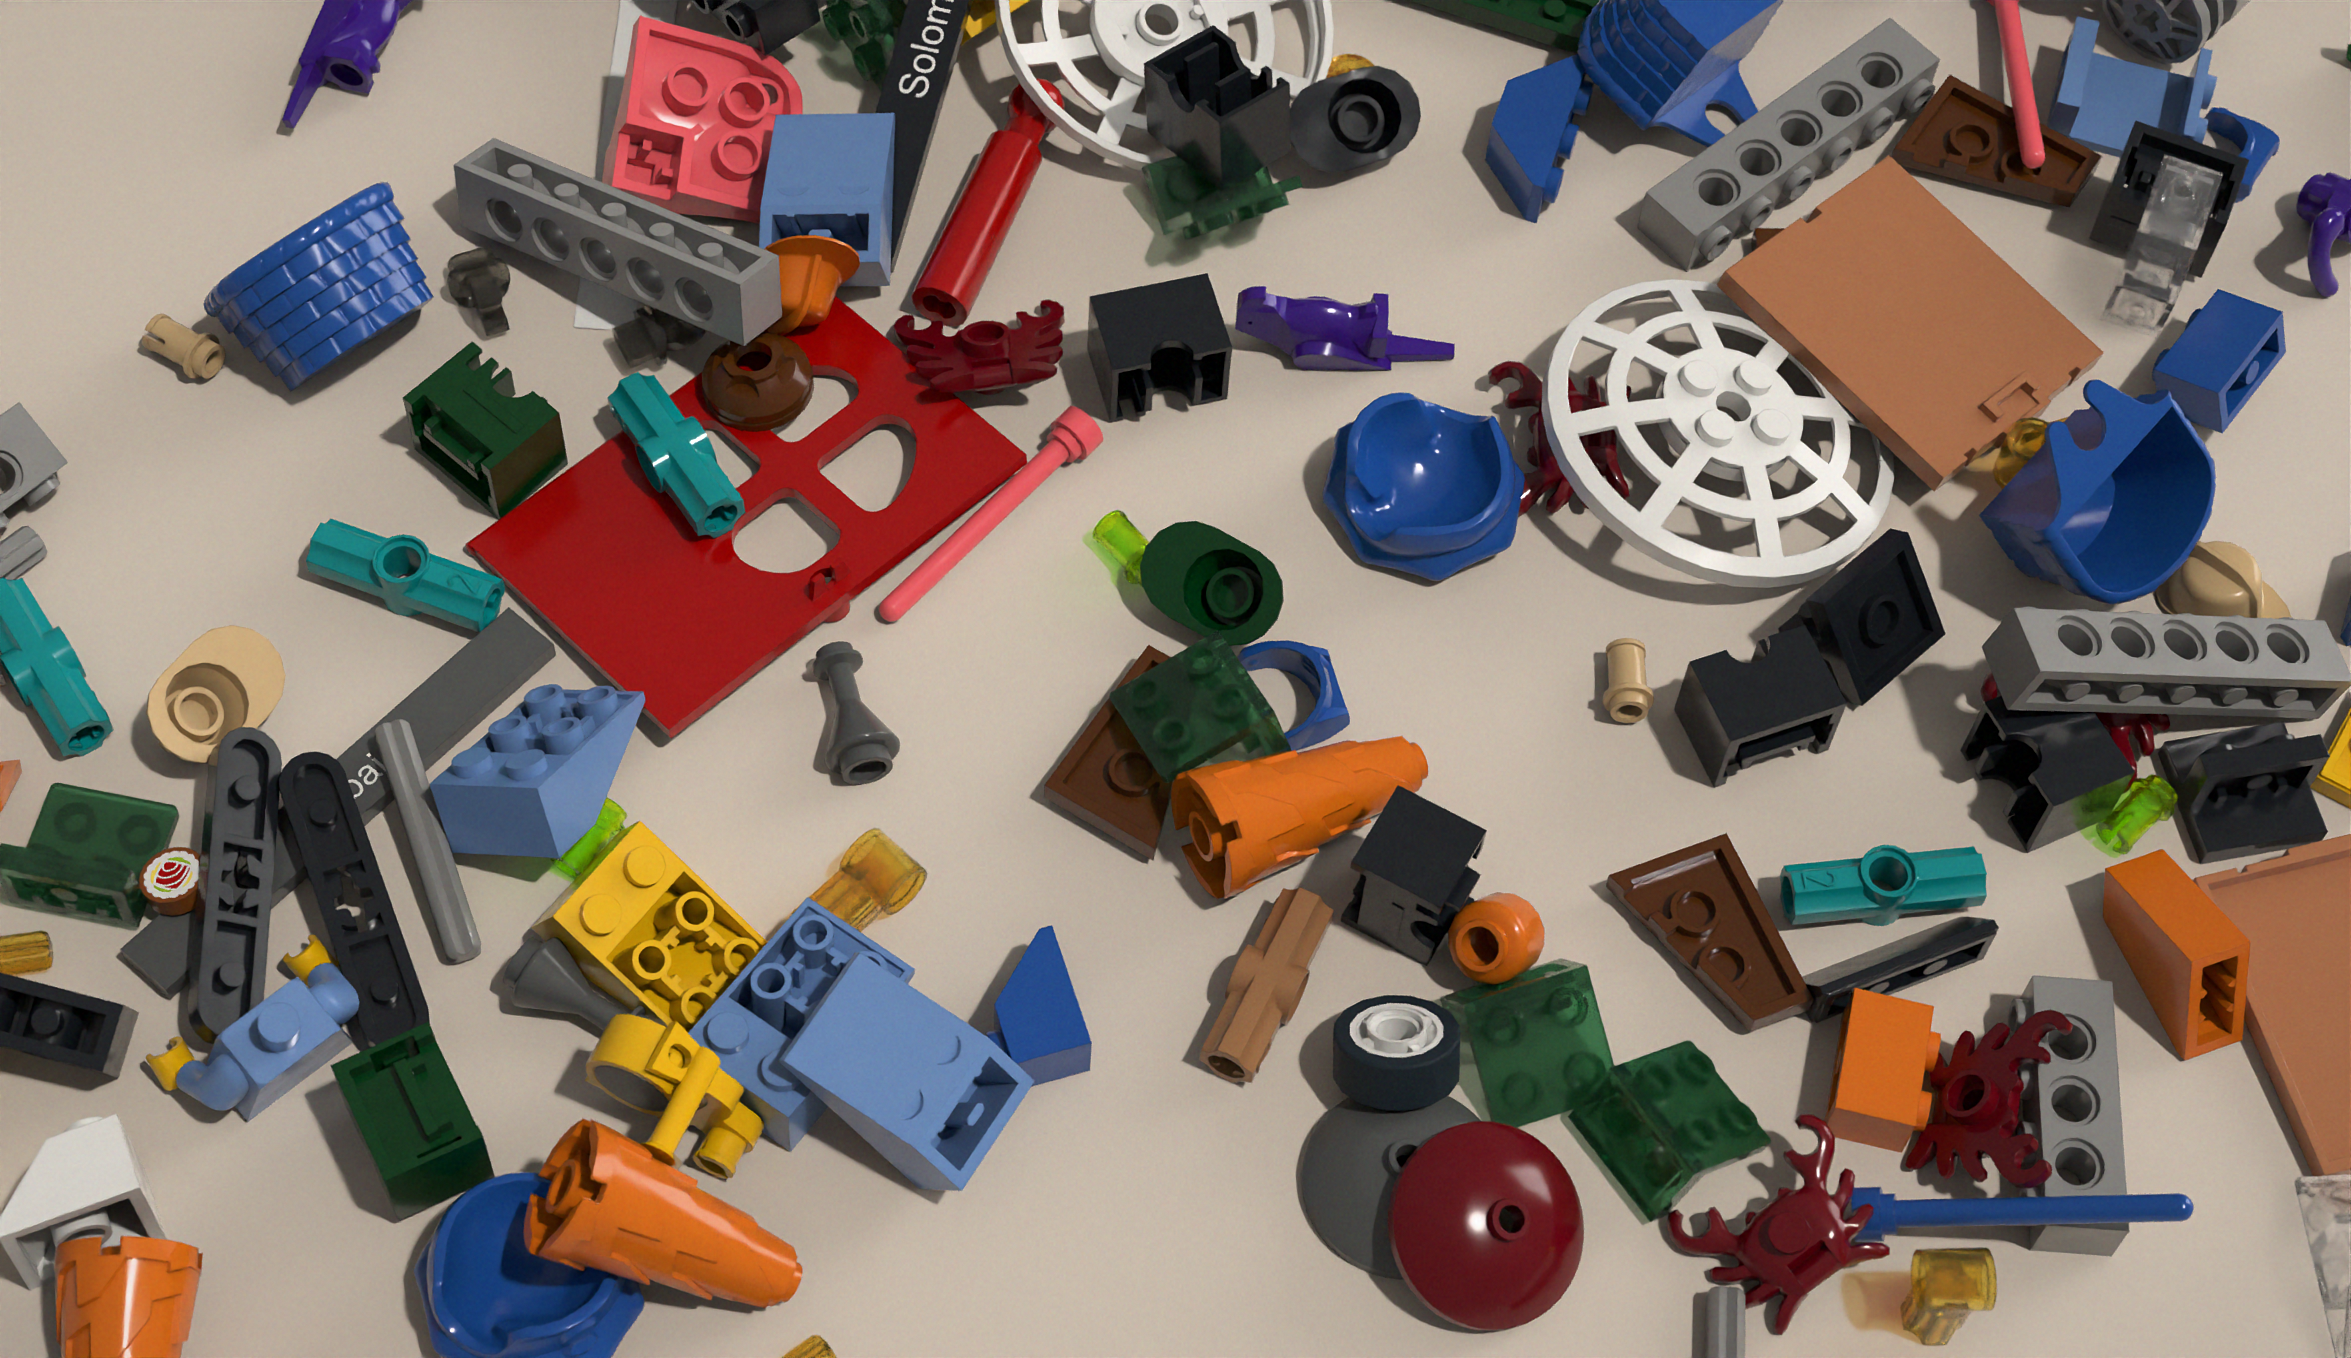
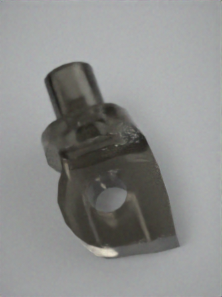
M480 247L452 256L447 262L450 272L447 278V287L452 298L464 307L475 308L486 336L510 330L501 303L503 302L502 297L508 291L511 279L507 264L503 259L495 257L493 251L488 247Z
M648 305L633 311L634 320L612 328L615 342L630 368L654 360L659 367L667 364V351L687 348L699 341L706 333L705 329Z

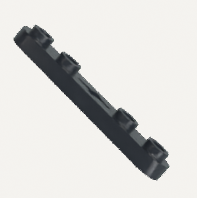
M240 727L230 731L212 749L208 765L187 1009L189 1022L194 1032L205 1042L213 1045L216 1037L223 1030L264 1001L280 796L279 778L282 770L280 750L275 741L265 732L253 727ZM238 859L237 872L239 883L249 886V889L237 899L234 913H230L228 910L234 905L233 889L231 885L223 883L222 880L233 871Z
M316 751L302 753L292 758L282 769L279 778L282 803L340 971L358 994L359 1007L355 1015L363 1038L370 1048L426 1022L430 1024L428 1006L346 773L339 761L329 754ZM343 876L350 878L353 888L360 898L372 897V899L364 903V916L368 928L366 931L359 933L355 917H352L348 908L336 909L344 904V888L341 880Z

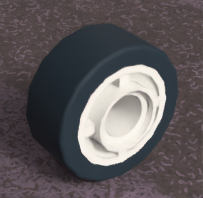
M1406 995L1374 997L1362 1000L1345 1009L1334 1023L1333 1079L1343 1094L1359 1104L1380 1110L1409 1111L1431 1106L1449 1096L1459 1082L1460 1025L1448 1010L1433 1001Z

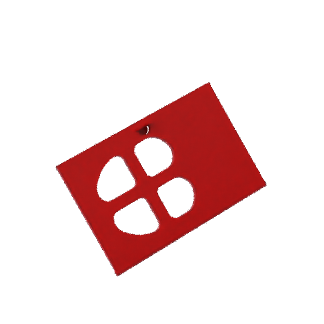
M836 296L828 316L821 324L796 327L793 331L782 336L797 343L805 352L813 375H831L843 378L852 383L859 393L850 404L803 439L796 442H787L780 439L771 430L751 432L726 426L717 420L706 406L702 393V372L669 395L685 419L693 416L704 430L715 429L721 432L760 466L756 474L736 488L744 501L745 513L736 521L731 531L717 538H713L711 535L698 536L666 491L659 493L651 485L637 458L635 445L628 435L621 430L466 543V549L472 556H475L495 576L503 579L504 584L619 691H643L646 701L642 712L670 738L677 735L821 622H837L846 617L850 611L851 599L1027 464L1026 454L956 395L931 388V380L922 377L916 372L915 362ZM749 352L741 356L736 365L742 370L758 371L769 364L771 357L763 352ZM882 424L899 425L909 431L915 439L916 456L909 480L899 496L888 507L875 512L866 511L820 473L824 465L875 427ZM786 497L796 498L840 536L838 544L815 563L805 569L790 573H774L759 570L742 561L734 551V541L739 530L776 501ZM825 577H832L830 582L826 584Z

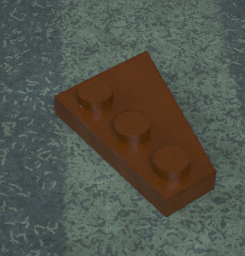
M1952 75L1947 77L1895 146L1891 156L1901 166L2069 208L2097 170L2102 158L2100 154L2039 122L2045 151V161L2040 167L2035 169L2026 167L2021 160L2013 108Z
M1148 645L1045 783L1044 798L1149 859L1154 860L1171 799L1172 783L1178 774L1201 691L1202 674Z
M1727 833L1608 876L1606 884L1608 890L1749 1032L1810 1009L1814 999Z

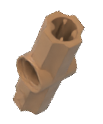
M1301 887L1293 890L1283 888L1279 897L1276 898L1270 915L1265 920L1262 931L1254 946L1248 944L1244 948L1226 989L1225 999L1227 1000L1200 1053V1061L1211 1068L1215 1075L1233 1083L1238 1081L1252 1083L1256 1073L1259 1072L1261 1063L1271 1048L1281 1023L1287 1025L1292 1019L1309 979L1310 970L1308 968L1333 920L1334 910L1327 906L1319 895Z

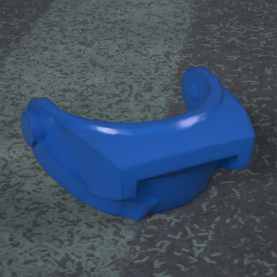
M2214 107L2205 116V119H2208L2207 127L2235 143L2242 151L2238 156L2249 160L2234 202L2237 203L2243 201L2252 192L2256 179L2271 156H2275L2278 152L2280 137L2263 124L2236 115L2225 108Z
M1285 640L1260 642L1247 646L1240 651V654L1237 656L1239 669L1242 671H1254L1264 668L1286 671L1304 682L1315 698L1316 706L1304 723L1296 729L1271 738L1265 743L1264 748L1267 755L1281 751L1299 750L1331 738L1350 724V716L1327 649Z

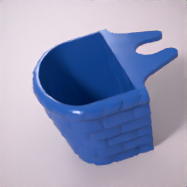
M1600 0L1591 9V13L1586 16L1582 24L1583 30L1580 32L1577 52L1582 65L1585 67V72L1592 81L1643 131L1653 126L1667 127L1708 148L1724 137L1725 134L1713 126L1707 119L1705 113L1707 105L1720 104L1727 107L1734 113L1741 124L1758 112L1740 76L1739 62L1754 48V44L1777 13L1776 11L1782 5L1783 0Z
M380 182L354 194L236 268L209 292L203 306L208 315L212 317L217 316L228 334L232 332L235 334L244 349L246 347L250 348L259 363L264 361L275 377L279 375L291 392L423 308L434 296L424 282L427 278L416 262L419 258L408 244L411 238L401 225L405 218L393 202L394 194L391 185L388 182Z
M2096 379L2089 380L2083 388V397L2091 407L2089 409L2075 410L2064 423L2061 421L2049 423L2045 429L2046 442L1979 516L1987 528L1992 530L1994 538L2008 558L2013 560L2015 566L2028 577H2037L2042 581L2062 585L2067 591L2075 595L2089 597L2098 602L2113 605L2140 599L2156 591L2161 584L2187 561L2190 553L2201 538L2202 531L2205 529L2212 514L2216 490V471L2214 460L2211 458L2203 440L2198 436L2190 421L2185 418L2184 412L2176 400L2172 399L2168 389L2159 390L2155 394H2142L2137 398H2132L2105 382Z

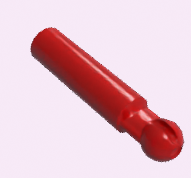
M1037 78L1036 80L1053 101L1064 110L1065 103L1060 90L1048 80ZM1020 83L1009 94L1007 105L1009 119L1004 130L993 132L988 137L912 293V303L915 308L931 321H942L944 326L962 325L967 320L1042 163V154L1038 148L1045 133L1053 131L1057 126L1042 113Z

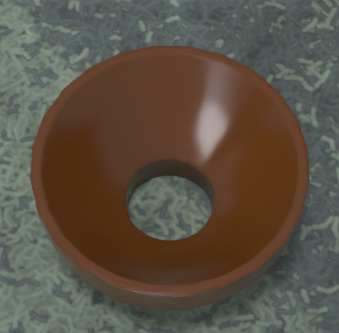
M769 332L760 333L745 346L727 340L711 353L702 372V393L708 410L726 426L742 431H767L784 426L805 410L814 390L813 371L805 352L797 343L789 338ZM749 352H763L771 357L769 364L758 371L742 370L736 365L739 358Z

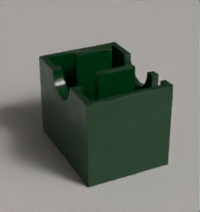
M472 341L403 397V402L415 450L499 520L567 466L568 460L559 412L548 404L544 397H540L534 391L525 396L513 397L516 393L511 370L506 367L492 378L493 373L499 367L498 362L491 357L481 365L479 355L483 353L482 349Z
M429 1022L330 1065L347 1111L371 1158L398 1221L495 1177L484 1137L479 1126L476 1125L446 1063Z

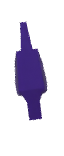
M412 0L324 1L298 61L302 68L282 118L286 128L294 129L317 88L329 82L338 84L340 89L370 93L374 84L373 74L379 73L381 66L376 55L387 45L393 36L400 13Z
M1253 286L1238 293L1235 329L1279 347L1290 355L1293 363L1302 370H1391V362L1452 360L1455 355V344L1392 335V331L1388 329L1389 294L1374 293L1371 301L1350 305L1327 297L1288 298L1266 293L1265 286Z

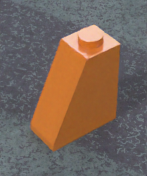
M2163 849L2105 868L2103 919L2177 1053L2185 1061L2242 1041L2251 941Z

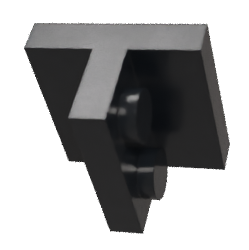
M1891 528L1810 595L1806 602L1800 606L1799 611L1778 628L1780 633L1806 625L1823 659L1830 662L1844 699L1847 702L1861 706L1867 703L1946 634L1909 533Z
M2284 721L2165 741L2158 752L2159 759L2200 864L2302 846L2322 841L2328 832L2310 788L2330 757L2321 734L2295 738L2294 735L2288 734Z

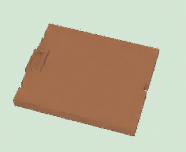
M1890 155L1816 206L1806 222L1799 218L1725 270L1717 284L1734 303L1796 358L1846 409L1934 492L1958 474L1964 465L1968 466L1993 445L1999 449L2039 418L2049 406L2051 400L2060 394L2067 385L2070 386L2092 369L2104 353Z
M2351 834L2289 848L2282 857L2245 865L2241 873L2238 872L2237 868L2196 877L2193 880L2251 941L2244 1020L2316 1185L2351 1176Z

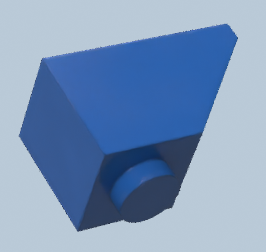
M1052 925L1040 928L994 1004V1030L985 1032V1036L990 1038L1035 1081L1032 1086L1090 1071L1092 1042Z

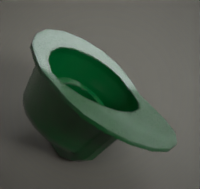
M1198 521L1176 522L1160 530L1145 548L1140 564L1141 583L1150 602L1169 618L1203 637L1226 646L1247 645L1264 636L1278 620L1284 597L1283 581L1275 564L1260 551L1222 530Z

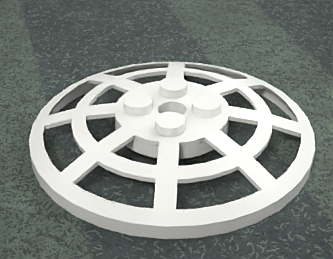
M994 0L997 29L1006 58L1022 88L1042 113L1070 138L1096 154L1133 169L1162 175L1200 176L1201 174L1183 160H1169L1140 154L1118 145L1125 126L1136 131L1148 133L1147 117L1132 112L1141 90H1145V62L1212 25L1228 36V21L1251 13L1256 33L1254 62L1241 56L1240 58L1244 65L1257 76L1260 75L1261 68L1265 66L1272 69L1273 87L1276 86V79L1279 77L1289 82L1290 98L1295 99L1304 88L1317 81L1326 79L1332 60L1334 25L1330 0H1303L1307 10L1310 33L1308 67L1304 78L1271 68L1274 59L1276 35L1270 6L1285 0H1078L1090 8V34L1062 39L1059 28V0H1042L1041 20L1045 41L1017 44L1011 23L1009 0ZM1155 14L1165 18L1171 25L1172 33L1169 35L1154 33L1147 26L1145 16ZM1098 56L1101 58L1104 64L1120 78L1111 101L1102 96L1084 79L1072 61ZM1055 64L1059 73L1073 91L1094 110L1104 115L1097 133L1095 134L1079 124L1057 105L1033 76L1029 67Z
M1677 279L1640 282L1614 290L1590 303L1569 323L1550 355L1542 382V415L1547 440L1560 470L1578 497L1605 526L1629 545L1665 566L1699 579L1739 587L1771 588L1794 585L1826 575L1850 560L1869 540L1889 505L1894 482L1893 452L1871 432L1878 459V481L1875 493L1868 505L1842 478L1847 469L1851 451L1849 425L1864 429L1868 428L1757 323L1734 315L1705 311L1698 300L1732 307L1744 312L1717 284ZM1669 297L1679 311L1652 318L1636 327L1629 335L1594 322L1612 308L1639 300ZM1679 327H1688L1698 349L1688 352L1678 359L1647 342L1663 332ZM1714 327L1738 331L1759 339L1766 344L1756 357L1741 351L1724 348ZM1580 339L1615 352L1610 361L1605 379V400L1607 406L1571 413L1568 400V371L1574 350ZM1786 358L1791 360L1809 378L1821 398L1794 394L1788 383L1776 372ZM1632 360L1664 376L1655 399L1628 402L1626 395L1627 374ZM1717 406L1733 410L1740 417L1741 421H1734L1727 413L1718 410ZM1803 419L1831 422L1833 447L1829 463H1826L1800 441ZM1658 423L1665 439L1680 455V458L1672 468L1665 464L1649 447L1636 425ZM1614 429L1618 440L1630 458L1652 481L1659 485L1640 512L1625 501L1603 478L1584 450L1579 436ZM1789 460L1815 482L1800 493L1773 500L1768 476L1777 472ZM1701 471L1726 480L1743 481L1748 500L1723 496L1704 489L1693 482ZM1828 496L1855 523L1846 533L1827 545L1801 554L1783 556L1778 521L1788 520L1805 514L1823 503ZM1680 500L1714 516L1741 522H1752L1757 557L1740 556L1709 549L1681 538L1661 526Z

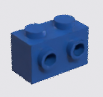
M2218 289L2202 309H2196L2191 314L2185 331L2170 349H2164L2157 357L2152 371V380L2156 384V392L2168 389L2172 399L2176 400L2184 412L2186 419L2223 433L2286 353L2283 312Z

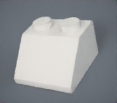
M117 1114L105 1118L88 1117L78 1120L69 1125L63 1133L47 1138L0 1215V1243L29 1290L55 1281V1250L59 1244L66 1241L102 1236V1249L109 1246H119L120 1236L150 1237L167 1240L145 1169Z

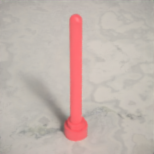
M1986 0L1995 7L2021 160L2026 167L2035 169L2044 163L2045 151L2018 7L2019 0Z
M1069 406L1051 423L1052 432L1047 435L1048 444L880 603L879 612L881 617L889 622L899 620L1065 461L1072 463L1077 458L1081 460L1086 459L1103 442V434L1096 422L1086 412L1075 406Z

